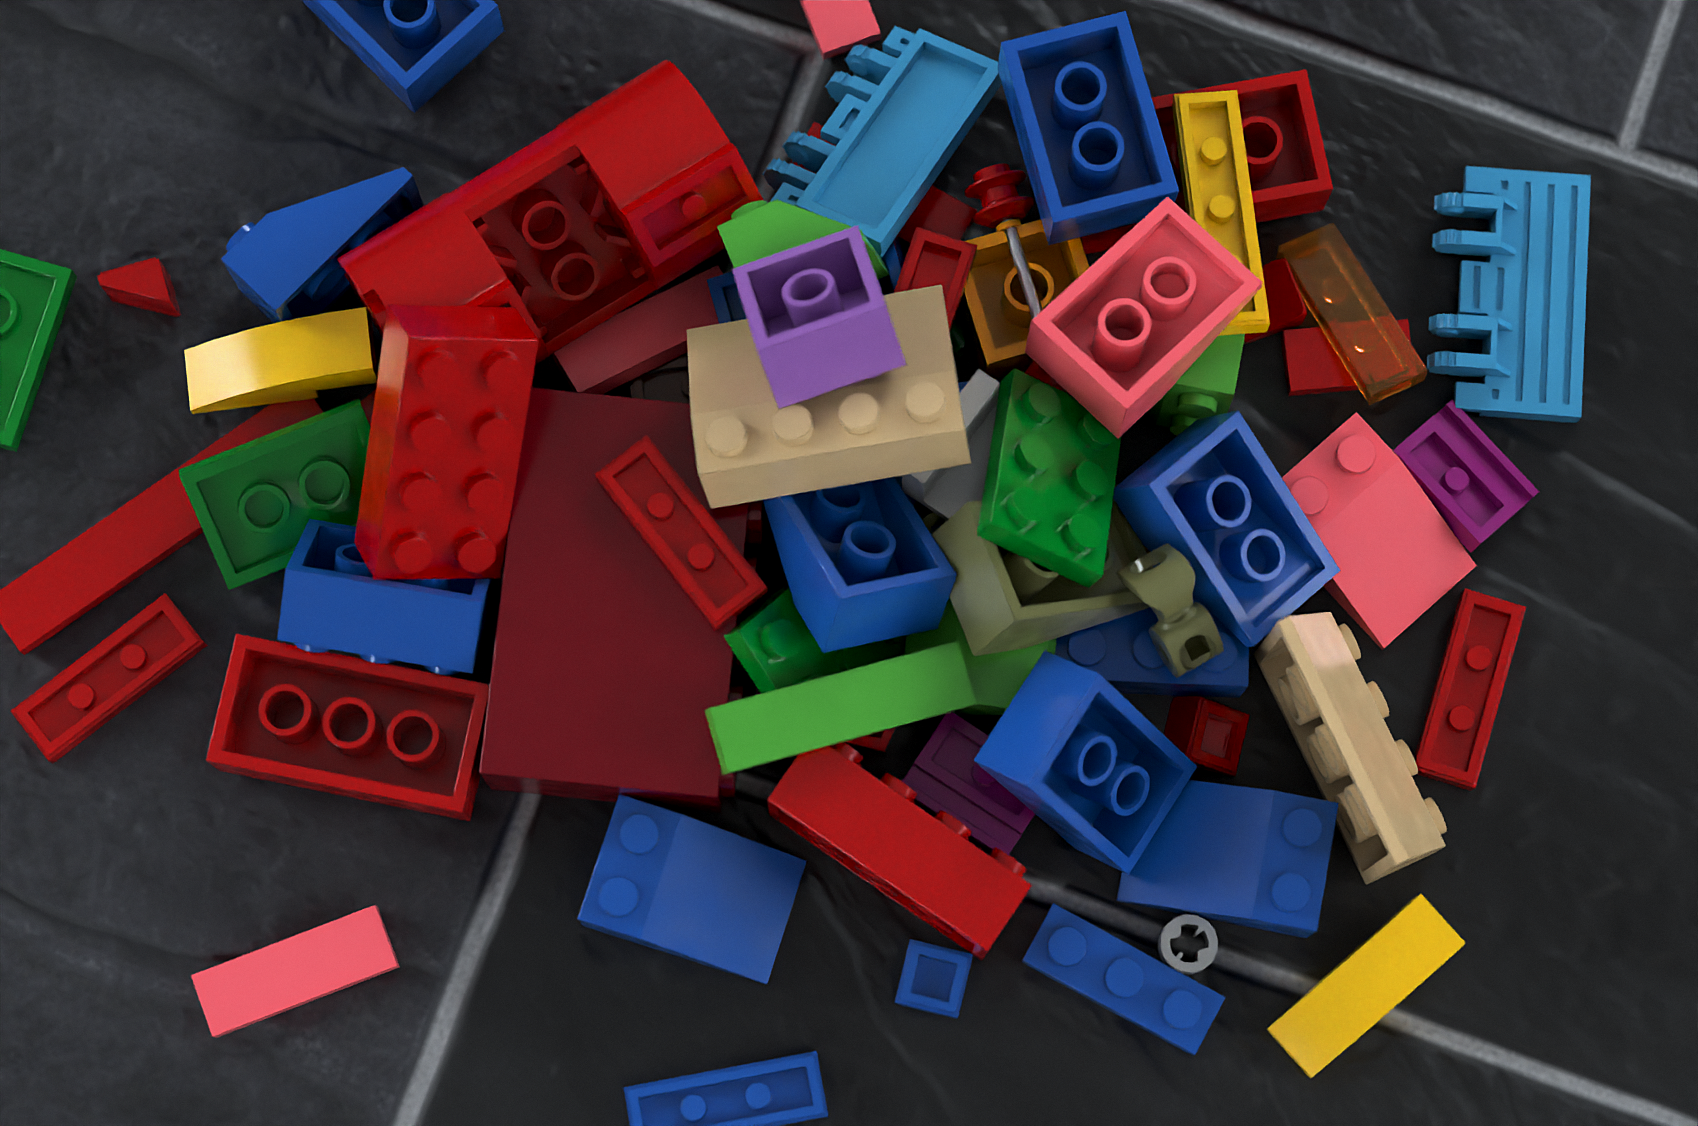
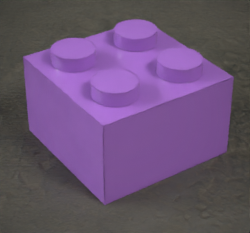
M858 225L732 269L758 355L779 409L864 379L877 377L884 372L906 365Z

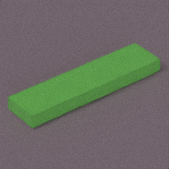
M959 641L715 706L707 709L705 713L722 773L726 775L971 707L977 703Z

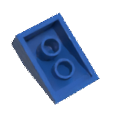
M402 167L266 214L256 225L253 222L245 224L231 237L226 246L228 252L221 260L241 293L273 323L322 314L329 310L351 288L344 275L346 272L341 268L337 258L424 206L413 175Z
M1239 410L1197 419L1114 488L1113 499L1142 544L1150 552L1166 543L1178 550L1187 559L1195 574L1192 594L1246 647L1255 646L1272 630L1277 621L1288 617L1341 571Z
M895 477L763 499L794 605L823 653L938 629L957 574Z
M1188 780L1130 874L1121 872L1116 901L1180 914L1198 915L1205 919L1307 938L1316 933L1318 928L1339 803L1275 790Z
M619 794L578 920L582 926L767 985L807 861L686 815Z

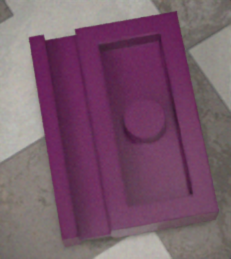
M1453 399L1392 450L1404 463L1457 539L1470 553L1539 493L1536 487L1461 408L1455 407Z
M946 713L902 782L918 794L914 800L917 804L935 816L939 810L952 815L972 831L969 838L989 851L996 847L1010 854L1035 816V813L974 761L989 735L955 713Z

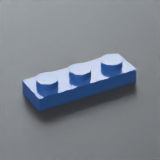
M1054 903L1021 961L1191 1056L1197 1053L1225 999L1221 994Z

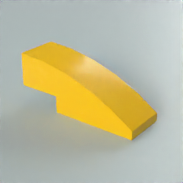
M366 307L281 321L234 333L184 350L189 403L192 414L319 398L318 390L377 383L378 379L373 326Z
M1420 894L1409 901L1365 942L1361 943L1266 1030L1308 1077L1312 1078L1399 1004L1463 947L1466 942L1427 899Z

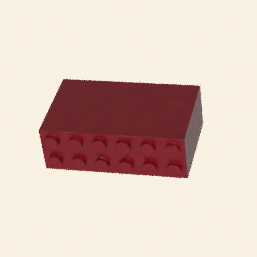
M531 388L510 515L479 771L491 790L617 802L618 796L621 794L658 807L721 813L723 797H735L738 771L723 775L705 711L715 706L745 699V695H743L744 686L735 685L736 669H745L724 638L729 631L742 621L743 611L715 631L598 483L594 475L647 435L759 576V570L757 569L758 557H749L750 544L762 545L765 523L763 500L717 508L710 507L698 475L690 403ZM756 601L748 607L755 608Z

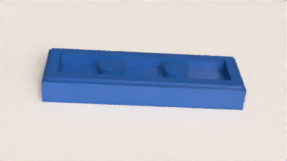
M817 1051L623 1087L630 1126H782L829 1117Z

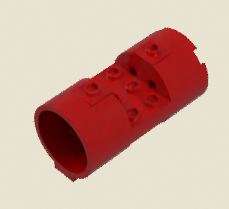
M665 59L556 125L554 130L452 192L444 193L337 258V261L343 271L346 272L344 275L363 307L367 308L369 316L382 338L384 336L388 304L516 308L539 340L536 365L557 350L726 248L717 226L732 220L731 214L736 209L745 204L763 200L737 148L729 141L704 100L685 75L671 61Z

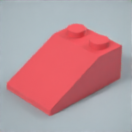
M1167 196L1031 320L1025 353L1118 439L1171 389L1259 291L1263 282Z
M1357 412L1282 477L1341 570L1323 587L1381 650L1386 648L1477 566L1401 459Z

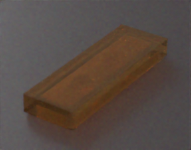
M1334 222L1278 247L1277 259L1283 257L1287 259L1302 299L1369 405L1425 381L1428 369Z

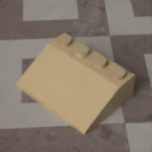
M942 285L883 295L906 365L884 372L877 377L864 379L780 409L758 355L747 319L687 329L690 410L698 475L710 507L717 508L908 475L909 473L971 464Z
M1331 612L1294 615L1277 621L1255 651L1254 656L1324 800L1339 803L1335 823L1365 884L1367 885L1445 847L1446 845L1441 837V834L1447 832L1444 818L1431 797L1423 800L1412 776L1418 774L1415 759L1409 747L1402 739L1394 741L1383 719L1389 716L1386 700L1374 681L1365 682L1355 660L1361 658V653L1350 628L1345 623L1338 626Z

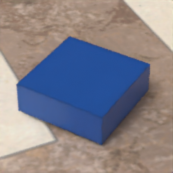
M910 939L894 1004L958 1019L973 954Z

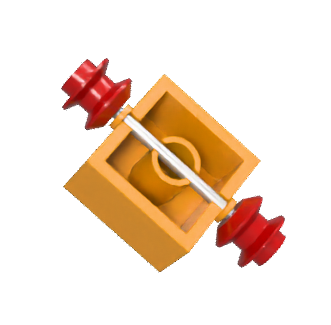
M1005 163L986 167L973 175L974 183L965 189V196L967 198L980 199L983 208L974 215V223L988 228H996V232L965 241L977 245V253L959 305L979 369L993 379L1005 377L1016 368L1069 394L1025 353L1031 320L1089 268L1080 237L1048 245L1041 219L1026 224H1021L1020 221L1034 205L1032 197L1019 196L1016 188L1025 180V172L1022 170H1011L1009 164Z

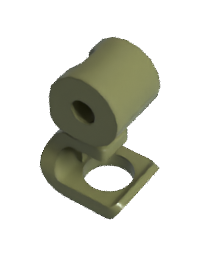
M1164 544L1116 572L1120 581L1143 602L1151 606L1156 614L1158 621L1149 628V634L1164 664L1175 677L1178 678L1224 651L1222 640L1211 615L1199 602L1193 603L1192 593L1195 584V574L1191 565L1170 544ZM1160 563L1158 566L1154 567L1153 569H1150V570H1148V571H1145V570L1151 568L1152 566H1154V565Z

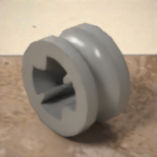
M1185 914L1175 917L1163 927L1158 937L1157 950L1164 964L1184 975H1191L1201 972L1213 962L1218 952V937L1215 929L1207 920L1198 915ZM1181 927L1195 929L1193 937H1196L1198 934L1203 936L1205 948L1195 953L1193 963L1181 961L1182 952L1176 956L1172 953L1170 941L1180 937Z

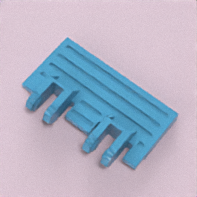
M895 26L882 44L883 52L874 48L870 49L867 45L855 44L845 58L850 68L849 70L854 75L851 76L848 72L836 71L825 86L830 97L840 104L820 130L821 139L812 135L808 136L805 132L801 133L799 130L797 132L793 131L782 147L788 155L787 157L791 158L792 162L798 163L799 166L793 163L788 164L785 160L782 161L779 158L777 160L773 158L762 174L768 183L767 185H770L773 190H777L770 202L777 199L852 227L858 225L880 258L888 250L1002 84L998 72V61L920 28L914 34Z
M1466 166L1464 169L1463 193L1449 192L1435 196L1434 210L1437 211V214L1450 217L1488 219L1487 232L1448 229L1433 233L1432 247L1435 248V251L1447 254L1454 253L1457 255L1486 257V262L1462 260L1460 263L1458 314L1443 313L1429 317L1428 331H1431L1432 334L1440 337L1482 340V354L1439 351L1427 355V369L1430 372L1442 375L1481 378V384L1455 383L1454 402L1456 408H1461L1464 412H1477L1479 416L1568 423H1577L1581 418L1591 175Z

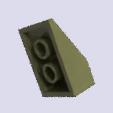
M1114 499L1103 577L1089 588L977 536L982 500L964 504L932 534L957 574L949 597L973 656L1025 649L1151 607L1126 587L1116 574L1118 570L1143 557L1147 552Z

